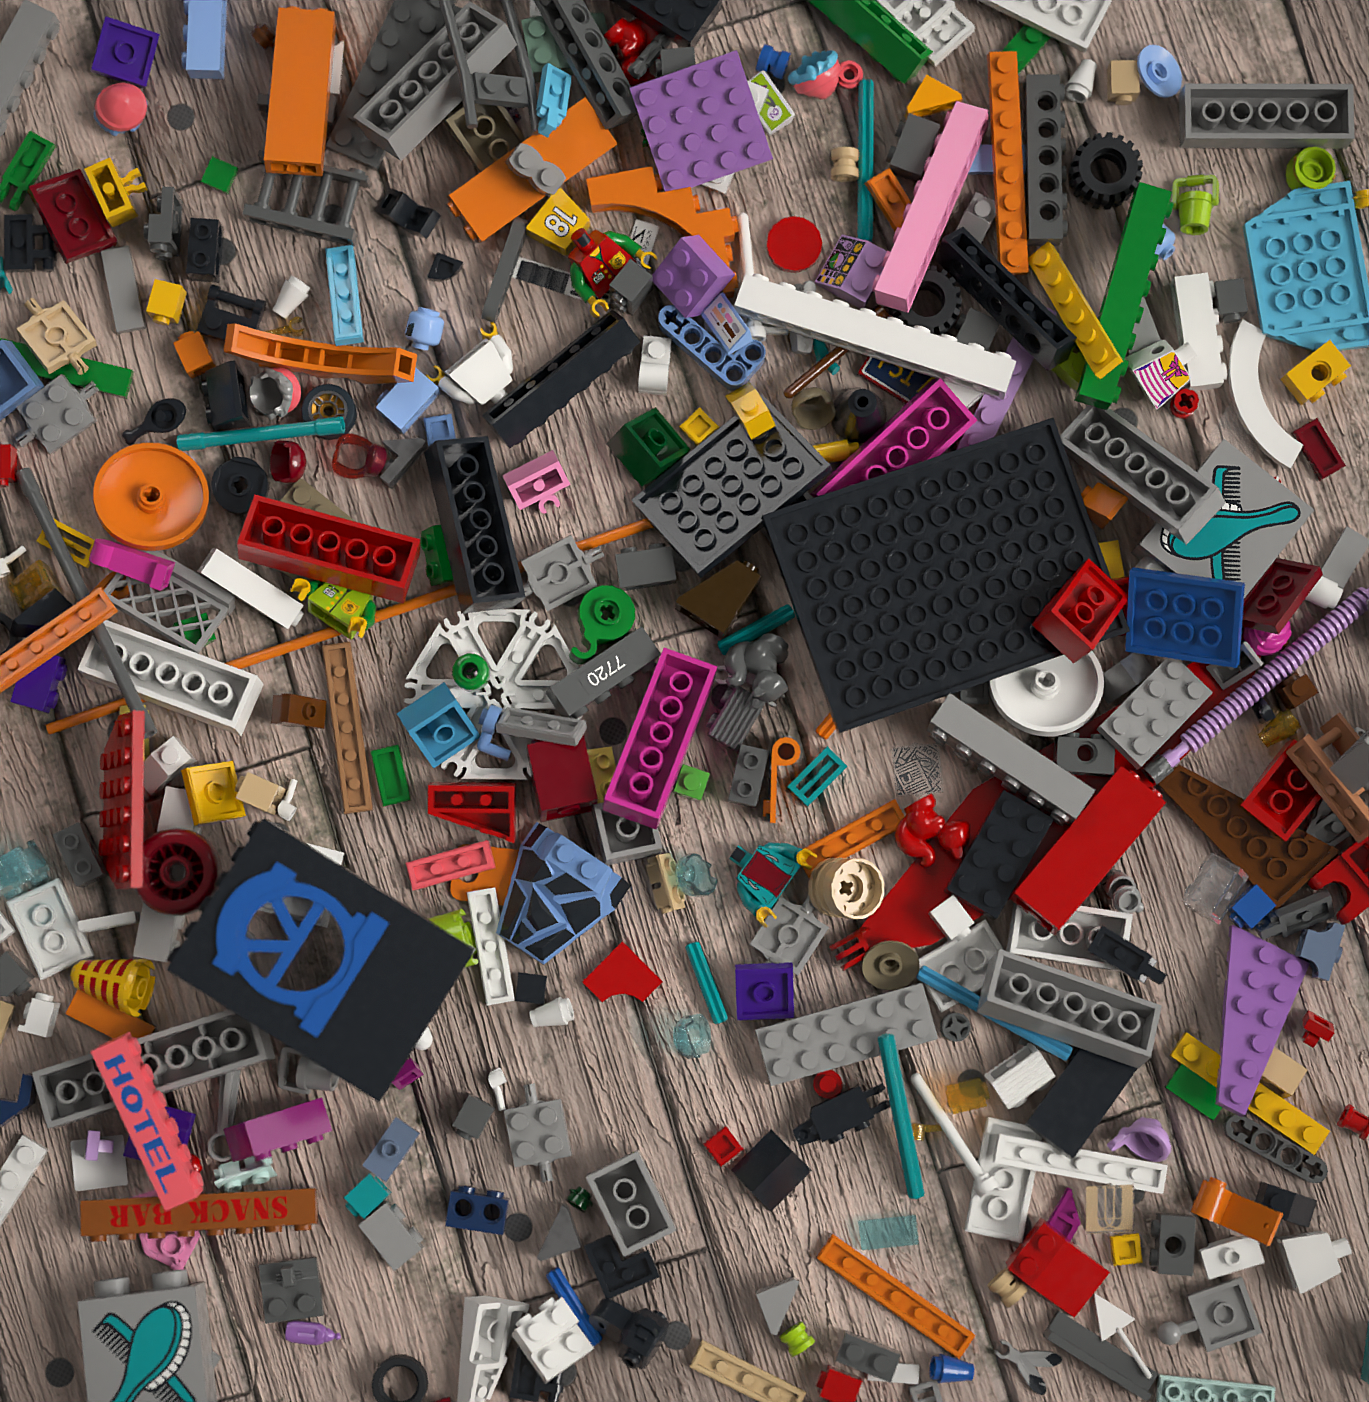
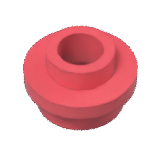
M854 61L840 63L841 71L838 84L846 89L857 87L859 81L863 78L861 66ZM846 72L853 73L854 78L850 80L846 79L844 77V74Z

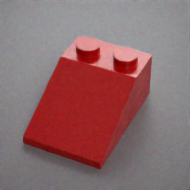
M1088 558L1044 607L1032 625L1074 664L1093 651L1127 602L1128 595Z
M1295 739L1285 743L1240 805L1284 842L1290 838L1321 799L1319 793L1286 753L1287 750L1298 742Z
M1043 1218L1038 1220L1022 1243L1019 1244L1005 1262L1011 1272L1074 1318L1110 1273L1109 1270L1067 1239Z

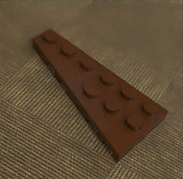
M1180 764L1175 766L1173 771L1158 783L1166 794L1253 885L1257 884L1276 904L1275 909H1278L1340 852V850L1298 828L1284 842L1240 806L1244 800L1243 798Z

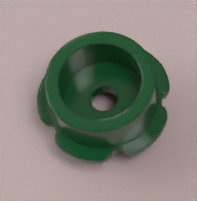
M579 1186L576 1190L569 1189L570 1194L566 1201L574 1208L585 1213L589 1206H593V1202L590 1200L592 1195L587 1190Z

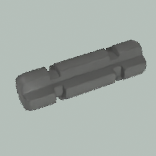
M659 33L628 68L629 74L634 79H640L647 69L652 66L655 59H658L660 49H666L670 45V39L665 34Z

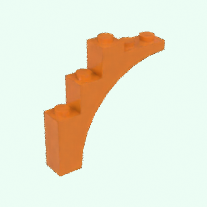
M652 166L586 178L592 213L608 211L637 213L657 219L677 230L684 237L700 235L730 268L729 262L733 261L732 249L730 244L725 245V243L734 242V233L739 232L736 215L731 216L729 208L696 214V212L700 211L698 195H692L691 187L658 193V191H662L660 175H654ZM734 271V277L722 291L728 299L734 298V289L739 288L736 271Z
M236 323L227 325L224 345L225 353L259 363V367L262 368L280 367L292 373L304 372L322 379L349 378L363 384L414 382L417 354L398 347L336 346L335 344L271 334Z

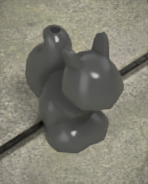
M763 634L757 641H743L734 644L727 651L724 660L726 671L731 676L726 678V684L731 688L742 686L747 678L748 670L756 675L752 683V695L754 697L752 707L759 709L766 702L777 700L788 691L786 682L777 674L776 668L777 664L784 663L788 657V643L777 635Z

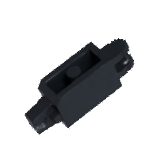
M880 1083L863 1092L861 1087L856 1085L833 1098L812 1106L809 1112L810 1118L792 1129L798 1144L802 1146L821 1140L822 1143L828 1140L830 1145L845 1138L843 1133L854 1128L855 1132H858L870 1126L869 1120L875 1118V1114L890 1108L889 1100H884L870 1108L866 1100L868 1097L883 1092L886 1089L884 1084Z

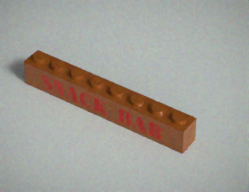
M316 1188L199 1194L197 1198L167 1211L164 1210L159 1197L80 1201L81 1236L89 1237V1242L107 1241V1236L118 1235V1241L136 1240V1234H148V1239L165 1238L166 1232H177V1237H195V1231L206 1230V1236L224 1235V1229H235L236 1234H252L253 1228L265 1227V1233L282 1232V1226H294V1231L312 1230L311 1225L318 1224V1193Z

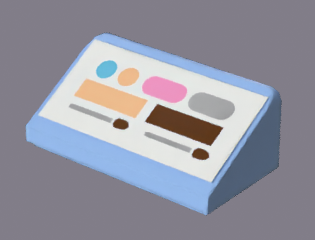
M723 292L701 313L702 318L728 355L753 341L749 328Z

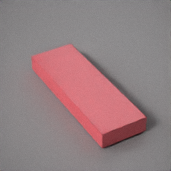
M489 840L406 863L413 891L496 868Z

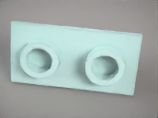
M254 1157L244 1159L246 1167L242 1169L240 1161H231L218 1165V1168L214 1169V1176L216 1178L214 1184L222 1193H234L241 1190L243 1186L252 1183H266L271 1177L277 1176L276 1171L270 1165L273 1163L272 1157L255 1162Z

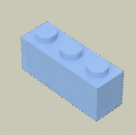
M184 0L185 15H188V25L183 26V40L187 42V52L182 53V67L186 69L190 78L224 79L227 0Z

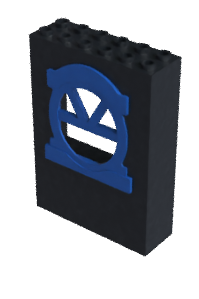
M262 818L261 821L255 820L246 834L250 837L245 846L239 845L230 859L234 864L229 871H223L215 882V886L218 889L213 896H207L199 907L198 911L202 913L199 919L195 922L191 921L182 935L186 938L181 946H175L166 961L170 964L166 970L377 1102H380L476 948L266 818ZM296 896L313 901L311 909L299 928L295 925L283 902L284 897ZM270 903L290 941L247 939V928L254 914L263 905ZM326 908L338 922L345 942L344 958L338 972L326 984L309 991H289L277 987V983ZM251 951L283 952L267 978H263L256 971L248 956V953Z

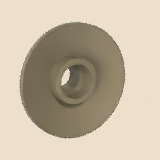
M885 941L874 945L867 951L862 961V971L866 980L871 985L883 990H896L907 986L916 978L920 966L918 955L914 949L899 941Z

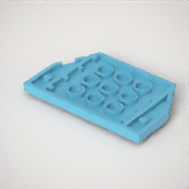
M1350 181L1331 183L1322 189H1311L1308 187L1294 189L1243 225L1262 334L1313 352L1329 340L1339 351L1369 347V284Z

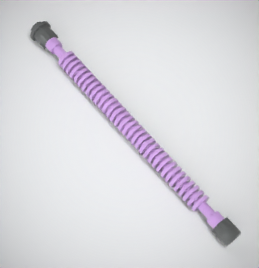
M1359 587L1351 596L1336 606L1335 610L1330 611L1329 614L1324 616V619L1319 620L1318 623L1313 625V628H1310L1302 637H1299L1291 646H1288L1285 651L1283 650L1274 660H1271L1263 669H1260L1258 674L1255 673L1252 678L1247 680V683L1244 682L1241 687L1235 690L1236 692H1232L1230 696H1227L1224 701L1219 703V706H1215L1213 710L1208 712V715H1204L1202 719L1197 721V724L1191 726V729L1189 728L1185 733L1181 734L1180 739L1182 742L1174 749H1168L1161 756L1158 754L1141 768L1145 777L1156 786L1173 771V767L1180 762V758L1189 750L1196 753L1198 748L1201 749L1204 744L1209 742V739H1213L1215 735L1221 732L1220 730L1226 728V725H1230L1232 721L1237 719V716H1241L1243 712L1248 710V707L1254 705V702L1259 701V698L1265 696V693L1270 692L1271 689L1276 687V684H1279L1293 670L1295 671L1304 661H1307L1315 652H1318L1326 643H1329L1331 638L1334 639L1337 634L1342 632V629H1346L1348 625L1353 623V620H1357L1359 616L1363 615L1364 611L1368 610L1366 600L1369 599V587L1367 589Z

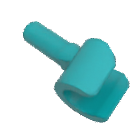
M0 256V290L5 287L8 294H11L13 288L5 276L4 258Z

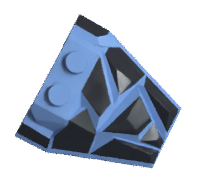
M536 822L520 845L496 934L544 965L579 936L591 929L597 922L613 912L631 885L614 873L609 866L563 835L555 833L546 826Z

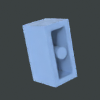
M415 368L414 382L397 383L390 391L388 389L385 390L376 401L378 403L376 409L381 416L404 435L441 392L438 386Z

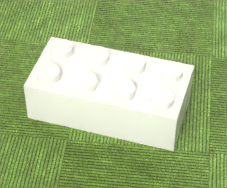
M1013 903L1006 951L1021 956L1119 971L1086 950L1102 925L1129 941L1133 914L1080 906L1054 936L1037 922L1038 919L1032 914H1027L1018 905Z

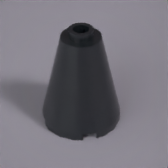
M865 388L848 389L842 392L833 402L835 417L831 425L838 436L847 439L851 443H865L886 422L884 403L871 390Z

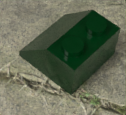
M656 407L625 423L606 443L641 487L658 478L691 451Z

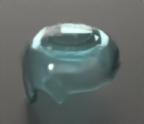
M689 853L683 856L675 866V880L680 891L692 897H703L713 893L717 885V878L712 877L709 873L712 864L703 860L699 854Z
M703 1014L684 1016L676 1023L673 1030V1044L680 1055L687 1059L700 1058V1055L709 1052L711 1030L708 1020Z

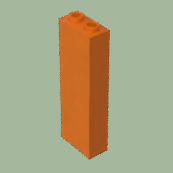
M296 6L278 7L264 152L266 173L323 176L336 32L334 11H328L324 8L308 10L300 9Z
M586 97L567 109L566 117L562 120L561 125L556 130H553L548 138L542 134L531 135L522 142L536 149L542 156L543 161H548L558 166L566 177L564 182L618 144L609 130H605ZM515 148L447 196L450 201L447 203L449 210L456 218L459 215L466 223L463 229L472 241L475 239L479 243L484 241L546 196L536 191L528 179L517 176L507 166L505 161Z

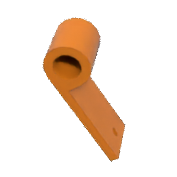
M789 737L780 738L772 747L770 800L763 799V817H766V814H770V823H776L777 766L792 765L800 757L799 744Z
M1210 1177L1209 1182L1203 1180L1190 1212L1267 1246L1271 1245L1282 1218V1213L1226 1190L1227 1183Z

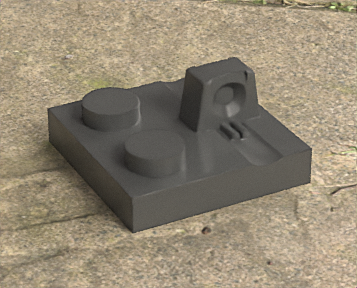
M318 1256L259 1265L265 1324L324 1315Z

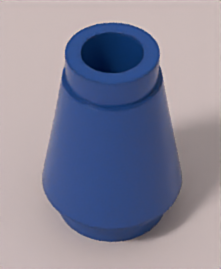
M943 1354L933 1356L929 1368L930 1379L936 1380L937 1383L972 1381L974 1377V1364Z

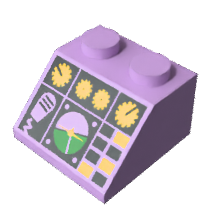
M841 235L814 283L859 309L865 308L874 292L872 291L875 277L877 275L881 276L884 269L883 260L887 251L867 240Z

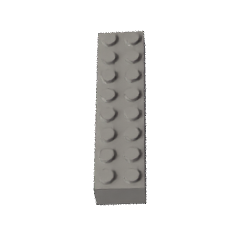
M230 1009L137 1039L142 1050L140 1056L144 1064L150 1066L154 1075L153 1084L156 1090L161 1091L162 1094L275 1058L269 1034ZM92 1054L32 1072L47 1128L61 1127L117 1109Z

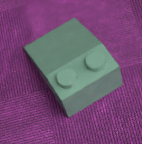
M591 13L599 30L604 35L608 31L604 13ZM537 16L522 19L524 40L535 83H540L542 68L547 63L574 76V72L543 17Z

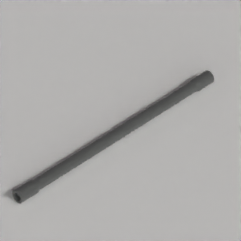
M31 468L20 469L16 472L15 477L25 497L28 498L77 602H79L90 593L45 503ZM103 622L91 631L129 710L144 711V739L150 738L158 730L147 708L144 707Z

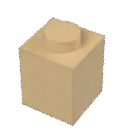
M1137 60L1110 61L1107 68V101L1115 102L1116 105H1129L1135 102L1140 93Z

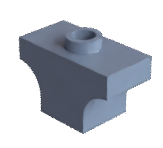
M1332 922L1328 923L1325 929L1320 932L1310 929H1303L1301 931L1294 956L1310 963L1312 978L1329 981L1334 963H1338L1342 955L1343 948L1340 947V942L1345 929L1344 925Z
M395 1117L362 1166L387 1182L410 1151L420 1133L398 1117Z

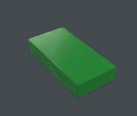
M399 745L370 751L383 807L412 801Z
M1179 1064L1164 1088L1213 1121L1222 1109V1107L1215 1104L1217 1088L1183 1064Z

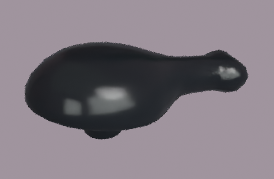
M175 398L162 399L154 403L149 408L142 424L132 430H125L122 433L126 444L133 445L138 438L147 433H168L175 430L185 418L186 407L184 403Z

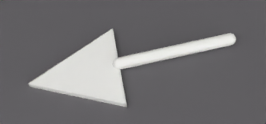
M1094 1293L1101 1342L1117 1332L1146 1378L1150 1379L1152 1377L1151 1373L1122 1331V1328L1134 1321L1135 1318Z

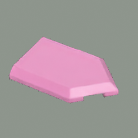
M152 1190L130 1198L158 1197L156 1190ZM195 1231V1237H177V1232H166L165 1238L148 1239V1234H139L144 1254L169 1266L173 1270H180L185 1267L201 1237L199 1231Z

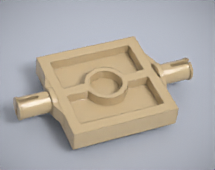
M31 298L30 302L27 300L25 307L28 308L33 316L28 322L16 328V330L48 374L69 363L72 364L79 375H82L83 371L84 373L87 372L89 367L80 357L97 346L96 340L65 300L45 309H42L34 298Z

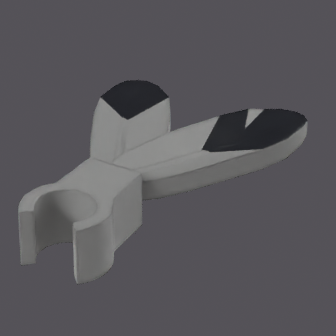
M1000 1339V1343L1006 1344L1008 1350L1004 1354L994 1350L995 1354L1002 1359L1007 1358L1016 1363L1028 1386L1037 1394L1044 1395L1046 1393V1385L1035 1367H1054L1062 1362V1357L1052 1351L1020 1352L1013 1348L1008 1341Z

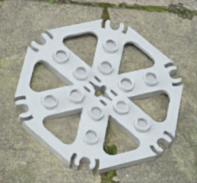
M497 609L468 613L469 620L467 621L465 616L461 614V611H458L459 624L451 625L449 620L445 618L444 624L449 630L445 632L439 623L406 677V680H417V684L413 682L405 684V688L414 689L416 695L411 699L405 698L404 702L410 705L445 682L462 709H470L467 716L480 735L483 725L478 724L483 709H489L491 705L502 708L495 699L489 700L488 696L492 693L488 683L484 686L486 692H483L482 689L476 692H467L461 689L454 682V679L428 678L426 669L439 647L443 644L452 645L458 657L467 653H473L481 656L487 662L490 669L488 682L490 681L497 690L503 689L504 691L501 694V701L504 705L502 714L507 707L527 710H557L545 692L560 680H522L543 646L551 645L555 648L567 669V676L579 667L569 658L570 651L555 624L552 630L546 633L545 631L549 629L551 621L547 619L543 626H536L535 619L538 616L536 612L531 614L529 621H525L531 611L530 609ZM483 622H512L517 626V632L496 665L478 634V626ZM496 677L499 678L501 682L500 684H498V682L496 681ZM508 696H509V698H510L512 704H509V702H508V700H507V697H508ZM502 734L515 757V763L510 768L478 767L475 758L479 752L477 748L479 738L441 764V768L445 770L449 763H456L455 777H459L463 772V768H466L465 775L461 778L462 780H528L524 775L523 769L527 768V772L531 777L526 750L527 744H532L531 741L533 739Z

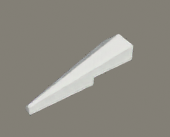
M492 1296L465 1297L457 1402H485V1399L490 1400L508 1359L505 1353L513 1338L512 1334L517 1329L515 1323L520 1320L522 1313L528 1312L529 1304Z

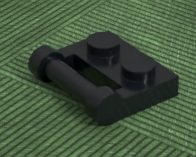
M212 284L208 291L207 301L196 331H199L202 335L225 342L228 324L236 323L258 330L266 308V301L258 298L255 301L221 290V286ZM218 300L253 311L251 319L216 308Z

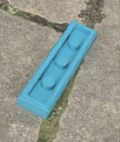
M353 245L326 248L335 345L364 342L354 247Z

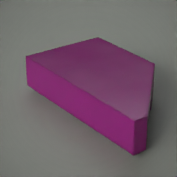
M1066 1187L1047 1222L1070 1241L1081 1222L1075 1206L1072 1189Z

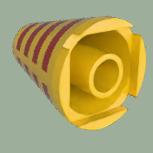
M146 959L81 960L73 966L70 979L73 981L75 988L129 1016L138 1017L141 1015L138 1012L139 1009L145 1010L151 1000L155 976H150V969L155 970L152 961Z

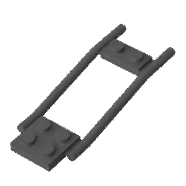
M439 0L459 73L467 128L474 129L478 127L475 104L523 109L528 107L532 134L540 135L538 133V123L541 118L536 114L538 96L535 79L512 0H501L508 28L517 43L514 49L522 77L478 72L470 74L450 0Z

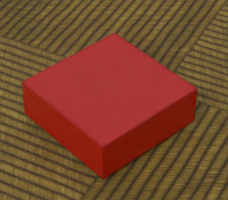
M726 1126L703 1143L720 1167L743 1150V1147Z

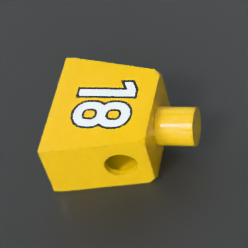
M559 188L554 195L550 196L526 226V233L530 238L567 256L573 247L576 246L571 240L572 234L580 228H584L587 231L590 227V219Z

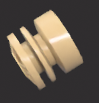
M828 858L820 862L811 873L808 882L809 897L813 906L821 914L837 918L864 919L872 915L881 905L884 896V880L880 870L872 862L865 859Z

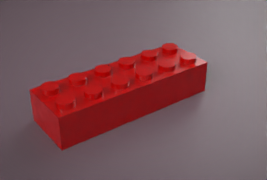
M254 495L237 542L238 559L404 604L420 556V539Z

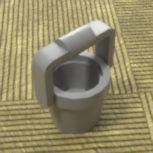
M285 1045L281 1050V1056L278 1057V1085L281 1089L301 1094H310L311 1089L322 1091L335 1090L339 1077L302 1055L297 1068L296 1083L287 1082L290 1064L289 1052L300 1053Z

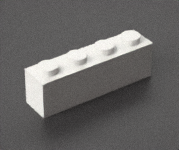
M1208 273L1176 276L1170 282L1178 344L1181 347L1188 342L1197 355L1184 364L1191 377L1185 384V388L1193 391L1218 389L1224 383V380L1227 379V368L1225 363H1221L1220 352L1223 351V341L1221 335L1217 336L1216 325L1219 324V314L1217 308H1213L1212 298L1215 296L1214 283L1209 281Z

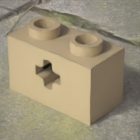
M247 772L245 777L241 776L235 787V792H237L236 799L273 815L276 814L278 805L287 790L250 772Z

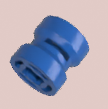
M764 44L756 65V71H768L774 77L782 80L791 53L784 50L781 52L775 51L773 46Z

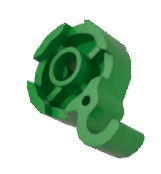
M602 585L591 589L583 597L577 611V616L582 634L581 642L588 652H580L577 647H573L569 653V658L576 664L584 665L592 660L597 650V645L617 643L628 635L635 620V606L632 599L622 589L615 586ZM601 611L610 612L613 619L611 620L609 617L607 620L602 619L603 613Z

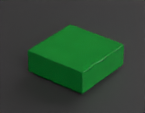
M212 156L201 179V183L228 195L239 169Z

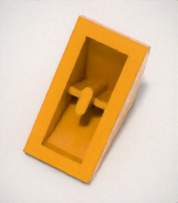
M926 74L906 109L905 119L907 120L909 113L925 117L952 110L956 101H962L961 93Z

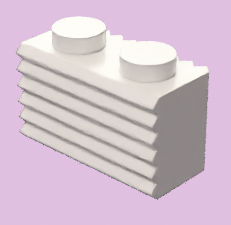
M1027 1043L1017 1053H1013L1003 1063H999L998 1066H995L994 1069L984 1075L1000 1101L1008 1110L1012 1107L1017 1108L1023 1105L1030 1094L1035 1091L1044 1090L1049 1086L1050 1080L1056 1077L1044 1057L1032 1043Z

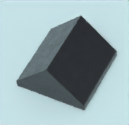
M772 1129L731 1169L749 1191L770 1211L812 1171Z

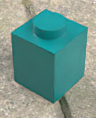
M371 1172L344 1197L348 1202L345 1206L355 1217L360 1215L364 1219L392 1192Z

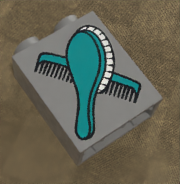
M1223 439L1212 450L1196 472L1219 488L1226 503L1187 545L1155 522L1132 550L1131 554L1140 560L1135 568L1244 582L1245 598L1313 513L1314 509L1227 440Z
M187 1269L153 1273V1289L130 1292L129 1277L94 1281L95 1296L78 1301L88 1402H217L205 1282L188 1284Z

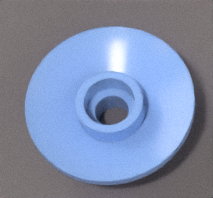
M1149 45L1142 49L1138 55L1137 67L1145 86L1152 93L1162 98H1169L1177 94L1181 88L1182 75L1175 58L1166 49L1158 45Z

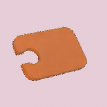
M462 844V845H460L458 848L464 847V846H467V845H471V844ZM491 847L496 868L478 873L477 878L470 883L463 882L461 879L452 880L450 887L452 896L457 900L468 902L467 892L496 887L498 905L504 906L519 850Z

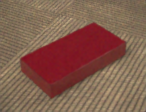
M1318 418L1291 433L1295 440L1303 444L1301 451L1319 481L1346 466Z

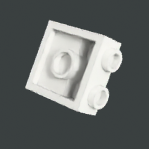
M552 1297L539 1307L541 1312L533 1318L530 1313L522 1317L515 1323L518 1328L512 1334V1337L545 1383L594 1349L577 1325L579 1320L563 1297L557 1301Z

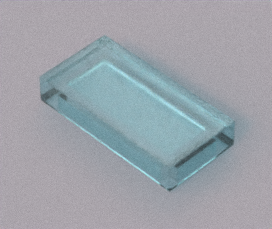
M916 1215L858 1220L861 1250L919 1244Z

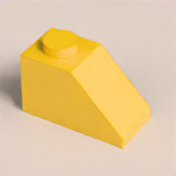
M749 382L725 396L751 440L776 426L767 406L757 390Z

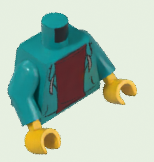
M768 842L764 846L759 845L753 855L738 845L730 856L729 860L742 868L736 877L738 880L736 889L742 904L756 917L764 928L768 927L764 922L765 917L771 915L774 919L777 918L771 908L801 865L807 869H812V866L806 864V859L809 856L817 858V855L812 851L800 849L788 843Z

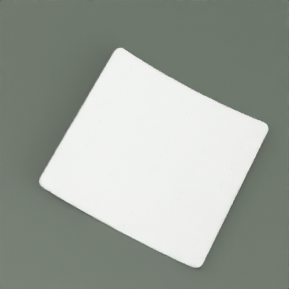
M123 1135L100 1137L103 1140H113L114 1145L113 1153L98 1152L97 1161L84 1159L86 1139L70 1142L75 1191L128 1184L126 1158L123 1156L125 1150Z

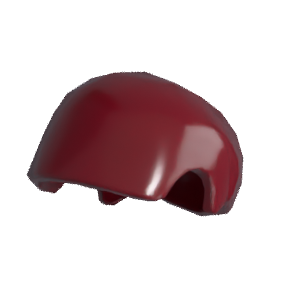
M276 441L270 455V470L273 480L290 484L298 482L306 470L307 459L304 450L298 443L293 441Z

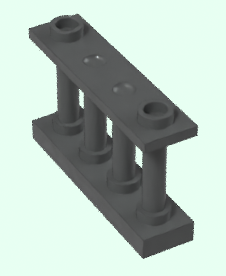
M259 150L258 157L261 163L264 164L265 151ZM324 165L323 176H318L321 177L312 215H308V218L297 216L298 213L295 212L305 175L293 174L285 208H282L280 212L270 209L268 205L276 173H266L265 170L258 201L254 202V205L245 203L243 216L247 222L355 247L357 234L355 229H352L350 221L359 186L370 189L371 182L368 175H365L366 173L360 169L349 168V171ZM332 180L348 183L340 218L335 224L324 222L325 219L322 218Z

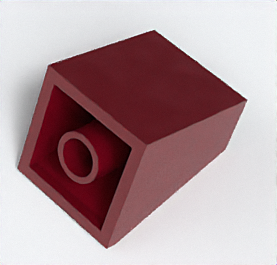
M584 734L577 746L533 739L531 741L532 744H527L526 752L540 823L590 813L593 805L598 803V796Z

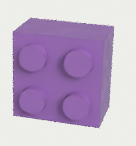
M700 235L681 237L652 276L653 283L685 318L700 316L709 304L723 291L735 274Z

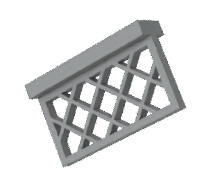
M140 550L176 562L169 581L170 590L154 593L153 588L149 587L150 594L134 597L131 585L144 582L133 578L130 579L128 576H126V580H122L125 575L116 573L104 589V592L117 609L185 649L199 654L226 615L230 616L235 609V595L160 551ZM128 586L130 598L118 600L111 596L115 588ZM187 593L193 597V605L178 607L175 595ZM172 596L174 608L158 611L155 599ZM152 600L154 612L142 614L137 611L135 603ZM213 608L219 613L215 619L202 621L200 609ZM196 610L198 622L182 625L179 613ZM176 614L178 626L166 628L161 625L159 617ZM200 628L202 637L196 645L185 639L184 631Z

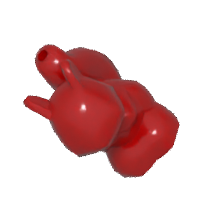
M623 17L603 37L609 47L615 46L618 50L617 59L624 61L620 67L632 87L656 78L650 73L648 68L640 79H634L629 74L628 68L636 61L643 50L650 45L659 32L637 18L628 22Z
M933 793L904 808L906 816L900 820L895 831V841L899 849L910 857H922L921 865L923 867H930L936 860L935 850L926 842L927 839L938 838L941 847L945 851L952 853L956 860L964 857V848L970 841V823L962 820L945 823L944 817L938 815L933 810L936 806V799Z

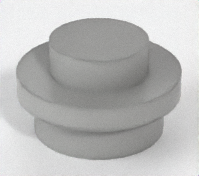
M1123 885L1113 894V906L1119 912H1135L1141 904V894L1134 886Z

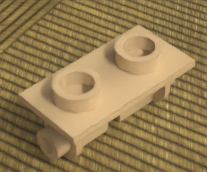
M660 854L648 858V864L645 866L650 884L661 883V888L652 890L657 909H660L661 913L665 914L685 908V893L678 883L676 876L677 865L675 860L671 858V854Z

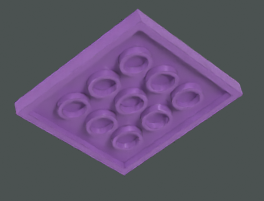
M737 50L630 87L665 191L687 187L692 188L773 159Z

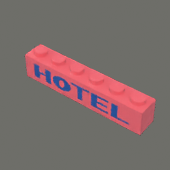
M130 1032L97 1046L91 1051V1054L163 1208L167 1211L197 1198L203 1191V1180L197 1170L194 1171L189 1161L191 1160V1154L186 1144H181L177 1135L179 1129L173 1117L169 1118L165 1109L166 1100L162 1092L157 1091L153 1084V1072L148 1064H144L140 1056L142 1050L138 1040L135 1037L132 1038Z

